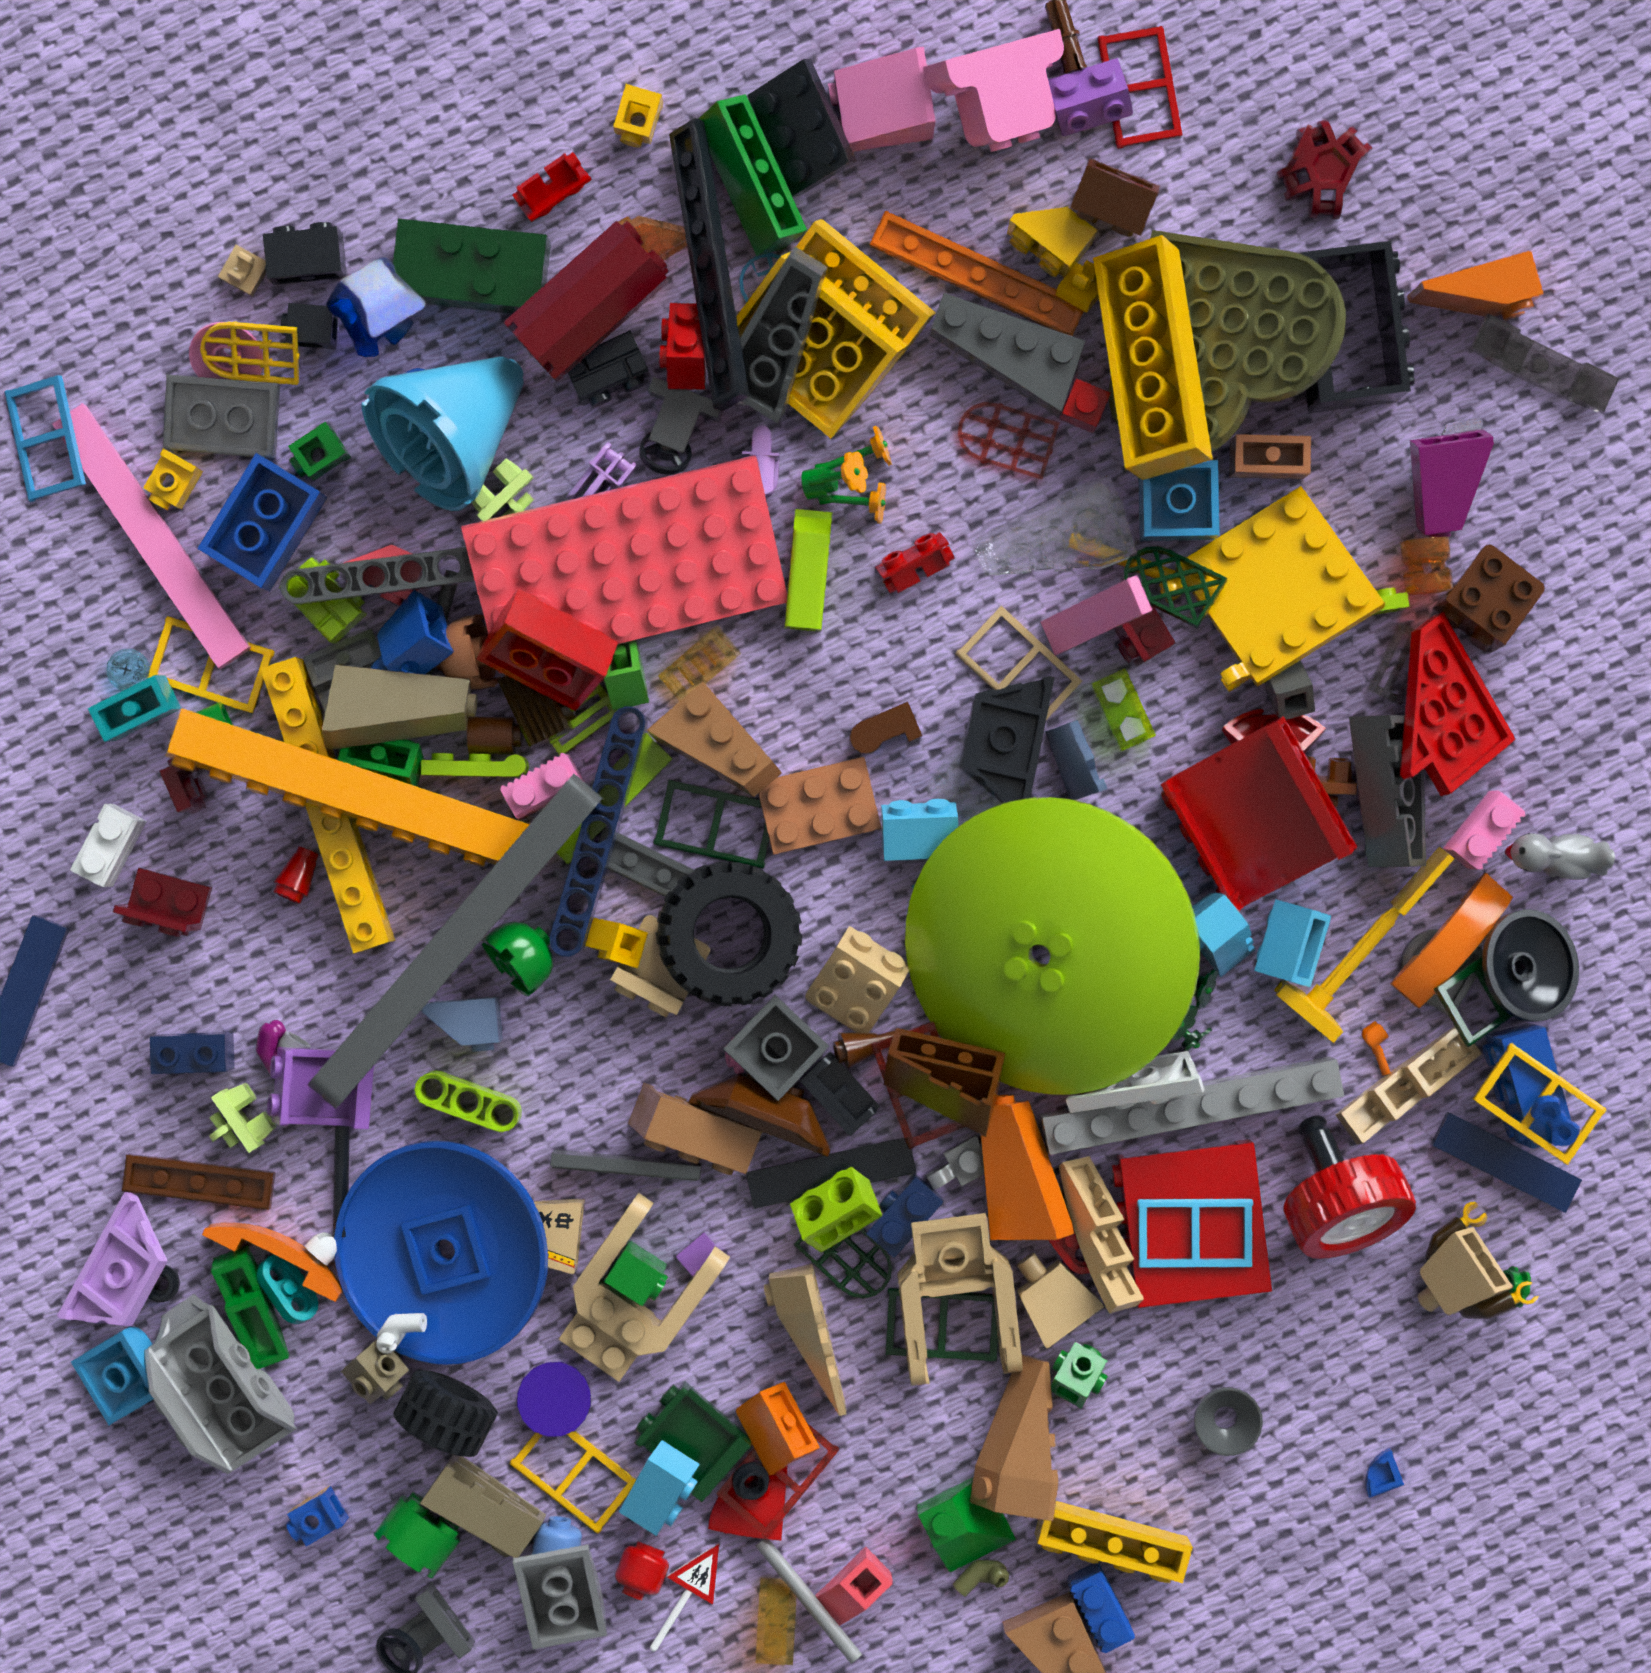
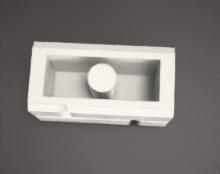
M104 804L97 817L99 822L94 823L70 870L101 887H113L147 821L115 804Z

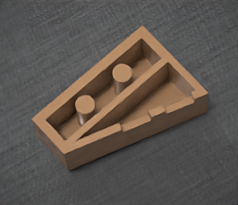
M701 682L646 730L658 743L674 750L691 762L702 766L753 797L782 773L704 682Z
M643 1083L628 1124L645 1139L644 1145L661 1152H665L666 1147L678 1150L680 1158L696 1164L699 1163L700 1158L713 1162L711 1168L727 1175H732L734 1170L746 1174L761 1137V1131L691 1105L686 1101L687 1099L678 1095L672 1097L658 1092L654 1089V1086Z
M1070 1592L1003 1621L1005 1634L1041 1673H1106Z

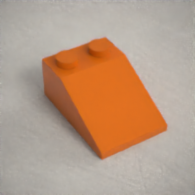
M1530 250L1422 281L1407 297L1409 303L1489 318L1502 315L1503 320H1509L1524 315L1525 310L1533 308V302L1544 293L1532 251Z

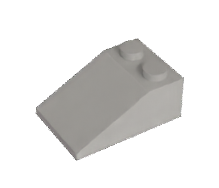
M589 1545L513 1558V1566L533 1649L607 1636L605 1606L599 1577Z

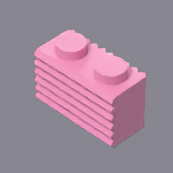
M561 753L560 757L554 756L553 761L548 760L547 764L541 763L540 768L534 767L533 772L528 771L527 775L521 774L520 779L515 778L514 782H508L507 786L502 785L500 791L516 819L522 820L544 808L573 774L577 775L581 780L583 778L571 756Z
M1499 790L1488 791L1443 849L1467 869H1483V864L1488 863L1487 858L1492 857V852H1497V846H1502L1501 840H1507L1506 834H1511V829L1516 828V823L1521 822L1520 817L1525 816V811Z

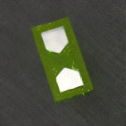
M1126 668L1090 684L1120 751H1124L1156 736Z

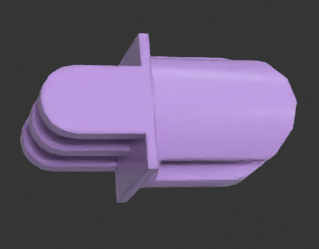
M760 425L753 430L751 452L742 451V458L754 455L757 457L765 497L768 498L777 488L780 454L771 453V432L768 427Z
M607 442L593 461L589 462L590 467L566 497L569 500L576 499L595 474L597 478L582 497L600 493L607 483L610 486L606 491L621 488L634 473L638 464L635 462L630 464L624 459L625 454L622 452L617 454L611 449L612 444ZM603 458L611 462L605 472L598 467ZM616 468L624 472L618 482L611 477Z

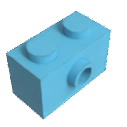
M932 799L927 803L912 804L909 801L897 800L889 805H881L884 861L929 859L940 843L958 827L956 802H949L945 799Z
M1275 899L1273 909L1267 918L1268 926L1263 943L1257 952V963L1254 971L1311 987L1331 915Z
M661 1440L648 1458L619 1513L657 1536L664 1524L671 1527L679 1516L683 1507L677 1503L680 1498L686 1501L698 1481L692 1477L700 1464Z

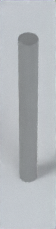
M762 1539L755 1545L756 1548L850 1664L856 1661L862 1653L769 1539Z

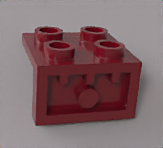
M1151 606V612L1114 628L1121 640L1117 644L1119 652L1127 663L1133 661L1136 667L1176 643L1153 606Z
M172 758L167 761L169 767L160 770V774L177 813L193 814L205 809L206 805L203 799L208 797L206 789L200 778L194 779L192 775L202 770V768L195 766L194 771L184 770L172 765Z
M138 868L129 903L114 905L113 913L123 915L121 921L139 927L157 924L159 925L158 932L180 937V935L188 936L190 931L201 930L212 887L148 869Z

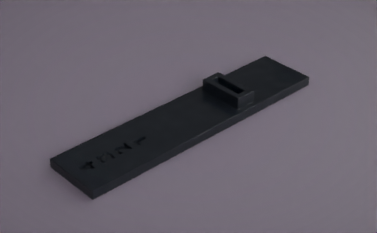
M909 1136L830 1153L828 1157L821 1155L746 1172L753 1209L796 1200L807 1190L820 1186L830 1180L837 1172L853 1167L869 1179L870 1183L917 1173Z

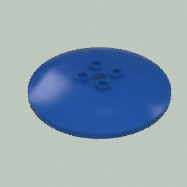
M446 1141L419 1142L398 1148L372 1163L357 1178L347 1193L339 1211L334 1236L337 1245L335 1265L343 1293L361 1323L377 1338L379 1330L391 1315L424 1313L426 1315L427 1327L425 1332L406 1333L400 1344L396 1347L395 1351L404 1356L426 1363L442 1365L461 1364L486 1357L516 1337L530 1321L543 1295L548 1272L547 1238L540 1214L531 1196L515 1175L503 1164L478 1149ZM343 1227H345L346 1237H342ZM441 1240H448L452 1243L455 1249L453 1258H446L441 1254L439 1249Z

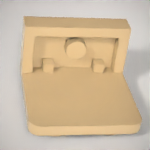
M648 915L643 919L639 930L648 932L638 969L620 963L610 980L617 984L614 990L632 1000L635 999L636 995H639L650 1001L647 1007L664 1017H667L670 1012L677 1016L688 992L672 978L659 955V945L656 941V932H658L657 917ZM694 938L697 950L706 960L710 953V947L706 943Z
M849 926L808 989L805 998L809 1003L856 1033H869L902 985L909 972L908 964L900 955L880 946L866 933L857 931Z

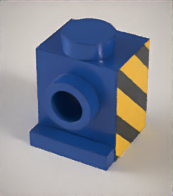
M328 1486L291 1508L287 1513L290 1520L286 1522V1526L291 1537L296 1542L302 1539L307 1547L335 1529L344 1526L349 1516L332 1487ZM307 1516H315L319 1521V1525L312 1527L307 1520Z

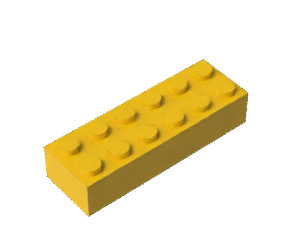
M1163 235L1094 257L1093 262L1125 469L1141 480H1145L1213 460L1179 249Z

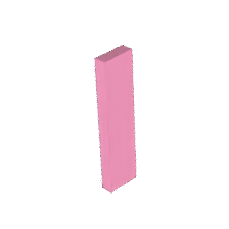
M1136 575L1041 621V624L1056 656L1151 612L1152 609Z

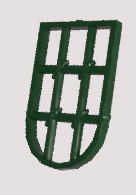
M864 1228L860 1229V1231L875 1245L867 1254L851 1240V1236L823 1251L824 1254L818 1261L799 1245L803 1241L801 1237L794 1243V1246L832 1280L838 1289L852 1297L864 1299L876 1296L885 1289L891 1279L892 1264L890 1256L866 1234ZM843 1242H846L860 1256L859 1259L861 1261L853 1269L837 1255L838 1251L836 1249ZM879 1249L887 1259L888 1273L873 1261L875 1260L873 1256ZM830 1256L846 1270L845 1274L847 1276L841 1282L822 1266ZM866 1263L885 1279L882 1286L876 1290L860 1276L861 1273L859 1271ZM854 1278L869 1293H854L845 1286Z

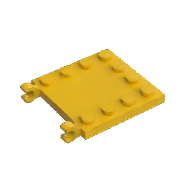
M1302 486L1186 557L1227 578V583L1207 615L1240 662L1220 673L1222 677L1220 680L1228 692L1238 688L1249 679H1252L1257 687L1377 613L1385 606V602ZM1180 562L1183 571L1193 569L1192 567ZM1198 573L1185 576L1188 587L1201 584ZM1203 573L1205 582L1216 580ZM1180 578L1167 581L1170 592L1183 589ZM1161 582L1159 584L1161 588L1160 593L1163 594L1165 591ZM1218 585L1208 587L1210 598ZM1203 589L1192 592L1198 602L1206 600ZM1181 595L1171 597L1172 601L1176 600Z

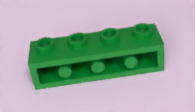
M746 94L715 102L698 119L704 121L709 153L756 256L784 249L805 233L807 228Z

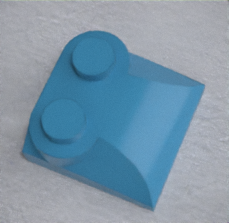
M127 1327L71 1361L108 1425L153 1400L149 1393L144 1350L153 1344L145 1332L137 1327Z

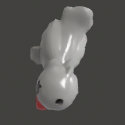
M1528 833L1518 837L1513 844L1505 849V854L1518 868L1528 872H1541L1543 870L1552 878L1559 876L1560 878L1570 880H1584L1591 877V873L1600 876L1607 875L1608 870L1612 868L1615 861L1614 851L1610 849L1609 843L1605 841L1593 843V839L1580 834L1555 835L1547 839L1543 834Z

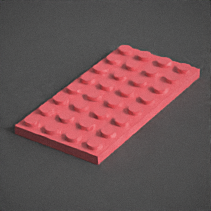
M755 455L461 526L488 634L504 606L518 589L536 596L540 601L561 612L568 613L583 624L603 632L606 636L617 641L618 644L787 603V590L758 461Z

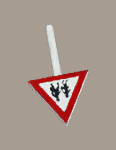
M719 1543L666 1576L684 1587L685 1591L651 1644V1651L655 1652L692 1593L713 1605Z

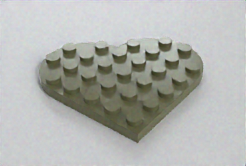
M1152 230L1150 239L1163 235L1180 252L1211 452L1226 443L1238 430L1249 411L1252 401L1275 402L1293 397L1308 389L1324 375L1335 360L1343 341L1346 324L1344 301L1333 278L1314 260L1302 254L1287 250ZM1110 378L1109 392L1111 394L1109 396V406L1112 418L1116 420L1118 425L1112 380Z

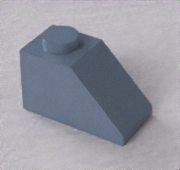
M499 996L428 1002L421 1010L424 1015L461 1046L471 1045L472 1052L494 1050V1043H499L503 1040Z

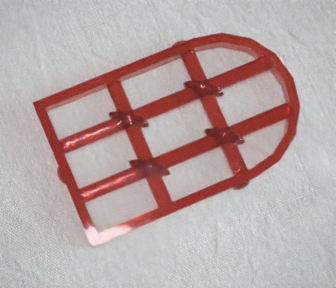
M983 402L973 405L964 412L958 426V438L965 452L981 463L992 464L1042 480L1049 456L1053 452L1052 446L1059 422L1010 408L1002 403ZM984 406L995 407L992 420L972 414L971 412ZM1005 410L1024 416L1025 420L1022 429L1001 423V420H998L1000 411ZM968 418L987 424L986 427H989L986 439L962 432L964 420ZM1034 419L1054 425L1051 438L1031 432V429H1028L1030 420ZM995 427L1017 433L1016 436H1019L1016 448L994 442L995 439H992ZM1026 436L1049 443L1045 457L1026 452L1025 448H1022ZM963 438L980 443V446L983 447L981 456L971 452L964 444ZM989 447L1011 453L1010 455L1013 456L1011 465L987 459ZM1019 456L1042 462L1043 466L1040 474L1017 468Z

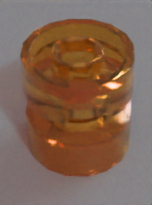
M1429 537L1400 542L1402 564L1408 566V570L1403 573L1404 591L1408 595L1439 593L1452 590V569L1445 565V562L1451 558L1449 537ZM1431 565V573L1424 574L1422 566Z

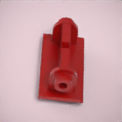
M574 152L569 155L562 154V156L544 168L550 178L546 182L536 173L516 187L518 191L513 193L512 196L530 222H533L538 217L547 215L555 205L568 196L577 194L585 184L592 180L581 166Z
M940 532L921 536L914 542L915 546L904 552L894 551L886 555L882 559V563L875 567L880 576L885 579L883 583L889 594L894 591L899 594L920 582L921 580L915 571L920 566L927 578L950 566L949 562L954 560L955 557L950 547L947 546L949 542Z

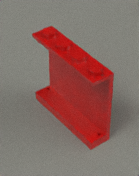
M1284 716L1160 784L1163 789L1161 796L1165 805L1170 811L1175 810L1182 822L1179 824V828L1183 837L1188 843L1193 842L1200 854L1197 859L1201 869L1207 876L1211 875L1218 886L1216 893L1225 894L1238 911L1244 906L1336 858L1340 860L1352 854L1357 848L1356 843Z
M1250 1139L1234 1141L1235 1144L1150 1155L1133 1157L1117 1155L1118 1165H1112L1111 1167L1114 1187H1121L1122 1202H1116V1205L1124 1218L1120 1223L1125 1224L1127 1238L1124 1241L1134 1258L1130 1263L1131 1276L1144 1298L1137 1305L1138 1308L1272 1292L1254 1142ZM1252 1199V1267H1139V1207L1137 1206V1200ZM1147 1207V1259H1191V1207ZM1199 1207L1200 1259L1244 1258L1243 1207Z

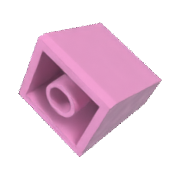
M924 46L834 70V83L828 84L829 99L832 106L838 105L839 122L853 152L933 139L935 115L931 89L927 85L923 66H927Z

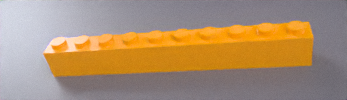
M183 708L180 711L165 755L172 758L171 764L188 771H194L195 766L210 771L208 776L212 779L231 783L233 778L247 783L245 789L254 793L267 796L268 792L272 791L284 795L282 801L304 808L305 803L320 807L319 813L327 817L340 820L341 816L345 815L357 819L356 826L370 831H377L379 826L393 831L391 837L397 840L413 843L415 838L429 843L427 849L444 855H449L450 850L464 854L463 861L484 867L486 862L496 865L530 825Z

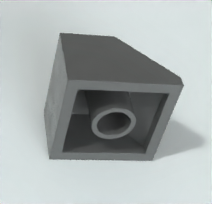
M774 995L723 1050L771 1096L779 1101L829 1048V1045L782 1000Z

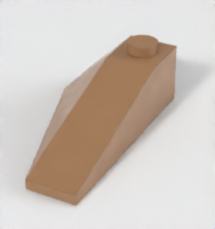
M1022 1355L1023 1371L1011 1373L976 1462L970 1502L994 1512L1053 1521L1058 1490V1470H1052L1050 1447H1056L1055 1434H1049L1048 1413L1053 1408L1050 1365L1047 1361Z

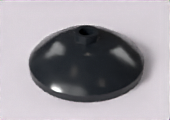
M1525 909L1503 916L1490 930L1483 948L1482 966L1486 985L1496 1003L1509 1015L1528 1022L1548 1020L1564 1011L1574 997L1579 980L1577 952L1565 928L1555 918L1544 912Z

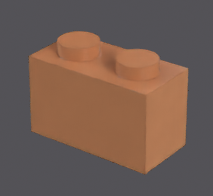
M1236 434L1230 440L1229 478L1304 479L1311 473V436Z

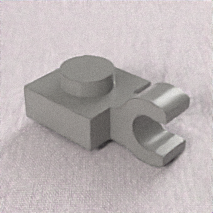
M974 1135L943 1152L948 1163L926 1174V1177L932 1188L936 1190L955 1177L960 1185L964 1186L984 1175L982 1145L977 1136Z

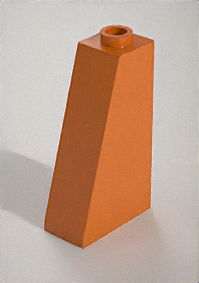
M1013 1094L997 1095L986 1137L981 1135L990 1240H1058L1074 1234L1072 1221L1029 1100L1015 1101Z

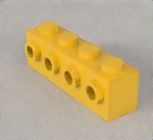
M1056 1501L1053 1521L1038 1519L1034 1532L1037 1544H1040L1041 1548L1057 1554H1062L1063 1551L1073 1553L1083 1561L1095 1564L1099 1563V1561L1113 1564L1115 1569L1126 1573L1143 1572L1149 1574L1150 1578L1163 1583H1171V1580L1179 1583L1184 1582L1193 1548L1187 1536Z

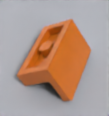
M785 1382L760 1391L736 1409V1414L769 1475L779 1472L790 1463L810 1455L820 1448Z

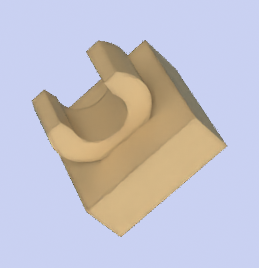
M235 245L218 277L253 297L266 274V263L262 258Z

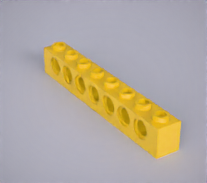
M293 657L260 668L284 743L336 760L334 750L326 749L322 734L324 720L304 660ZM305 803L353 954L396 941L359 827L355 825L356 819L342 815L340 820L330 818L319 813L320 807Z

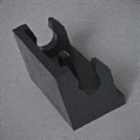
M831 1051L800 1078V1082L849 1136L853 1135L856 1130L868 1121L880 1107L843 1064L837 1062L836 1057Z

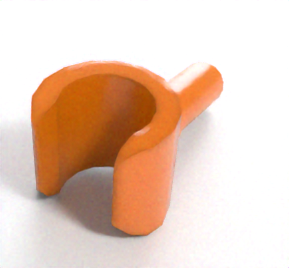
M1374 1021L1363 1029L1362 1037L1372 1049L1373 1054H1375L1381 1074L1384 1076L1391 1072L1380 1043L1389 1038L1382 1025Z

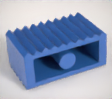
M1092 1563L1068 1576L1067 1583L1070 1592H1072L1073 1598H1075L1080 1612H1082L1087 1625H1089L1090 1631L1094 1639H1096L1101 1652L1108 1653L1135 1638L1132 1627L1100 1563Z

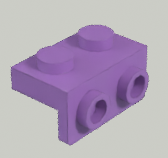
M1118 58L1048 80L1062 136L1081 132L1129 117L1133 114L1129 90Z

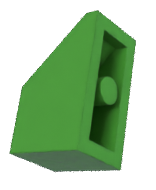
M637 640L617 645L604 678L613 710L649 703L647 684Z

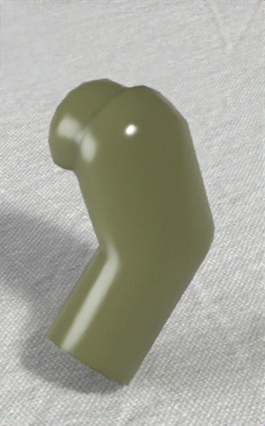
M976 1560L955 1580L953 1586L961 1595L966 1597L979 1583H990L995 1585L996 1588L1003 1587L1009 1580V1573L1006 1566L997 1560Z

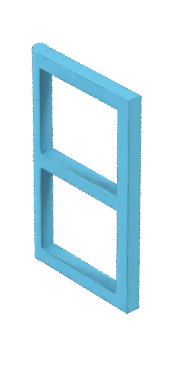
M1252 1199L1137 1200V1206L1139 1207V1267H1252ZM1147 1207H1191V1259H1147ZM1199 1207H1243L1244 1258L1200 1259Z

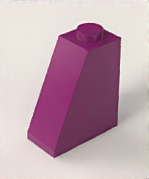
M1484 429L1410 440L1416 526L1424 535H1428L1429 538H1446L1451 536L1452 531L1463 529L1494 445L1493 436Z

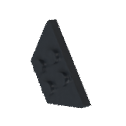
M1048 676L1029 683L1009 685L999 690L983 691L976 693L973 697L959 768L1003 804L1031 797L1055 677Z

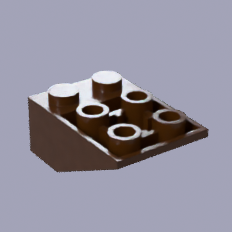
M1089 158L1070 208L1076 210V216L1085 221L1097 223L1099 219L1112 224L1111 229L1123 236L1132 237L1133 233L1141 236L1159 193L1160 185Z

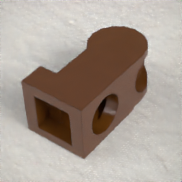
M905 702L856 724L851 730L850 740L856 751L870 754L878 750L883 742L904 733L908 742L916 740L923 735L909 703Z

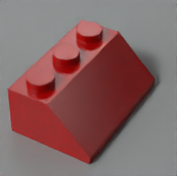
M518 589L504 606L476 659L576 711L606 677L618 642L606 636L603 632L574 619L568 613L561 612L540 601L536 596Z

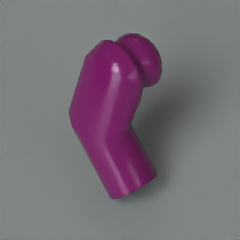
M273 1020L269 1024L264 1023L259 1028L256 1042V1053L269 1074L271 1059L273 1056H277L278 1040L282 1038L286 1031L285 1026L279 1020Z

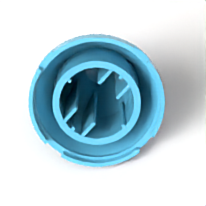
M500 356L383 377L364 391L366 395L369 394V398L361 403L364 421L375 445L392 469L398 475L407 470L420 483L414 490L416 493L440 508L459 511L473 502L481 491L524 385V373L521 366L515 360Z

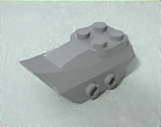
M193 1294L161 1316L158 1336L154 1344L144 1350L149 1393L153 1397L159 1413L166 1416L176 1431V1437L180 1444L186 1447L192 1456L229 1474L297 1429L294 1425L292 1408L266 1372L254 1367L250 1361L247 1349L237 1342L213 1305L206 1304Z

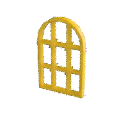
M235 321L222 322L210 327L201 340L200 352L204 363L212 372L220 377L243 381L299 384L297 327L239 323ZM230 328L231 338L209 337L211 333L218 329ZM236 329L262 331V341L240 339V337L236 336ZM268 332L292 334V343L272 342L271 339L268 340ZM206 342L231 346L232 357L207 355ZM237 345L255 346L263 349V360L241 358V356L237 355ZM269 348L293 350V362L272 361V358L269 359ZM213 362H224L232 365V373L220 369ZM238 364L260 365V368L264 367V375L238 373ZM269 366L294 368V378L270 376Z

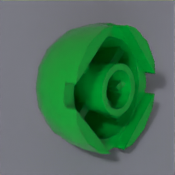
M520 922L504 923L492 930L481 940L484 942L481 945L494 966L501 974L505 972L514 979L510 984L523 995L529 997L550 976L553 968V956L548 948L550 937L539 926L533 930L527 924Z

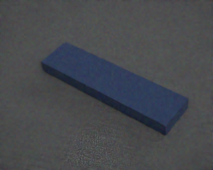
M32 915L0 996V1062L11 1067L16 1066L70 930L68 927L37 915Z
M1446 1112L1430 1144L1564 1213L1567 1212L1582 1182V1179L1449 1112Z

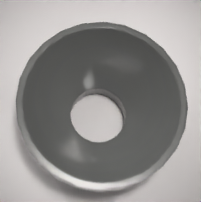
M1219 1387L1204 1395L1196 1407L1194 1427L1197 1436L1205 1447L1216 1454L1235 1456L1244 1453L1257 1442L1261 1434L1263 1419L1260 1407L1253 1397L1239 1388ZM1221 1407H1231L1236 1412L1235 1423L1228 1428L1219 1427L1215 1423L1216 1411Z

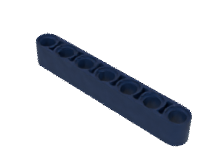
M626 706L620 708L614 713L610 723L592 789L600 795L602 788L607 785H613L619 792V799L616 804L610 807L603 805L600 801L582 822L550 934L551 948L562 957L576 955L584 949L595 915L647 732L648 722L646 716L642 711L634 707ZM629 713L635 714L640 722L638 730L633 734H625L620 728L622 717ZM623 749L629 755V763L625 769L618 771L611 766L610 756L615 750ZM597 821L604 822L609 829L607 839L600 843L593 841L589 834L591 825ZM586 857H591L598 863V872L593 878H586L580 873L579 864ZM575 893L583 894L588 900V908L583 914H576L570 909L569 900ZM564 929H570L577 934L578 943L573 950H566L559 943V935Z

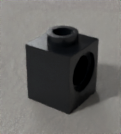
M288 303V313L282 314L281 326L297 327L298 347L336 350L339 312L333 306ZM281 333L282 336H286L285 340L288 343H292V334Z

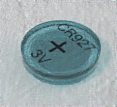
M121 649L115 652L108 660L106 667L107 677L114 687L123 691L148 679L150 673L149 661L145 655L137 650Z

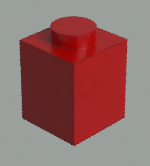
M1076 379L1059 420L1093 433L1097 428L1111 392Z

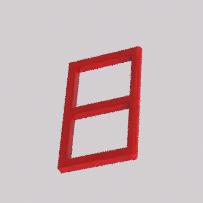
M1163 26L1097 37L1102 63L1109 61L1107 44L1157 36L1164 78L1128 84L1127 87L1129 93L1166 87L1173 129L1123 138L1120 119L1112 121L1117 149H1122L1124 146L1181 137L1183 135Z

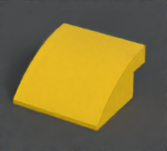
M819 219L814 221L796 246L828 268L788 404L831 439L869 397L923 331L936 312L827 222ZM791 252L780 256L736 316L740 337Z

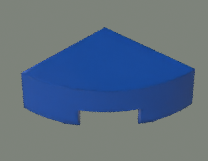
M1390 1448L1379 1453L1368 1467L1365 1487L1369 1498L1404 1485Z

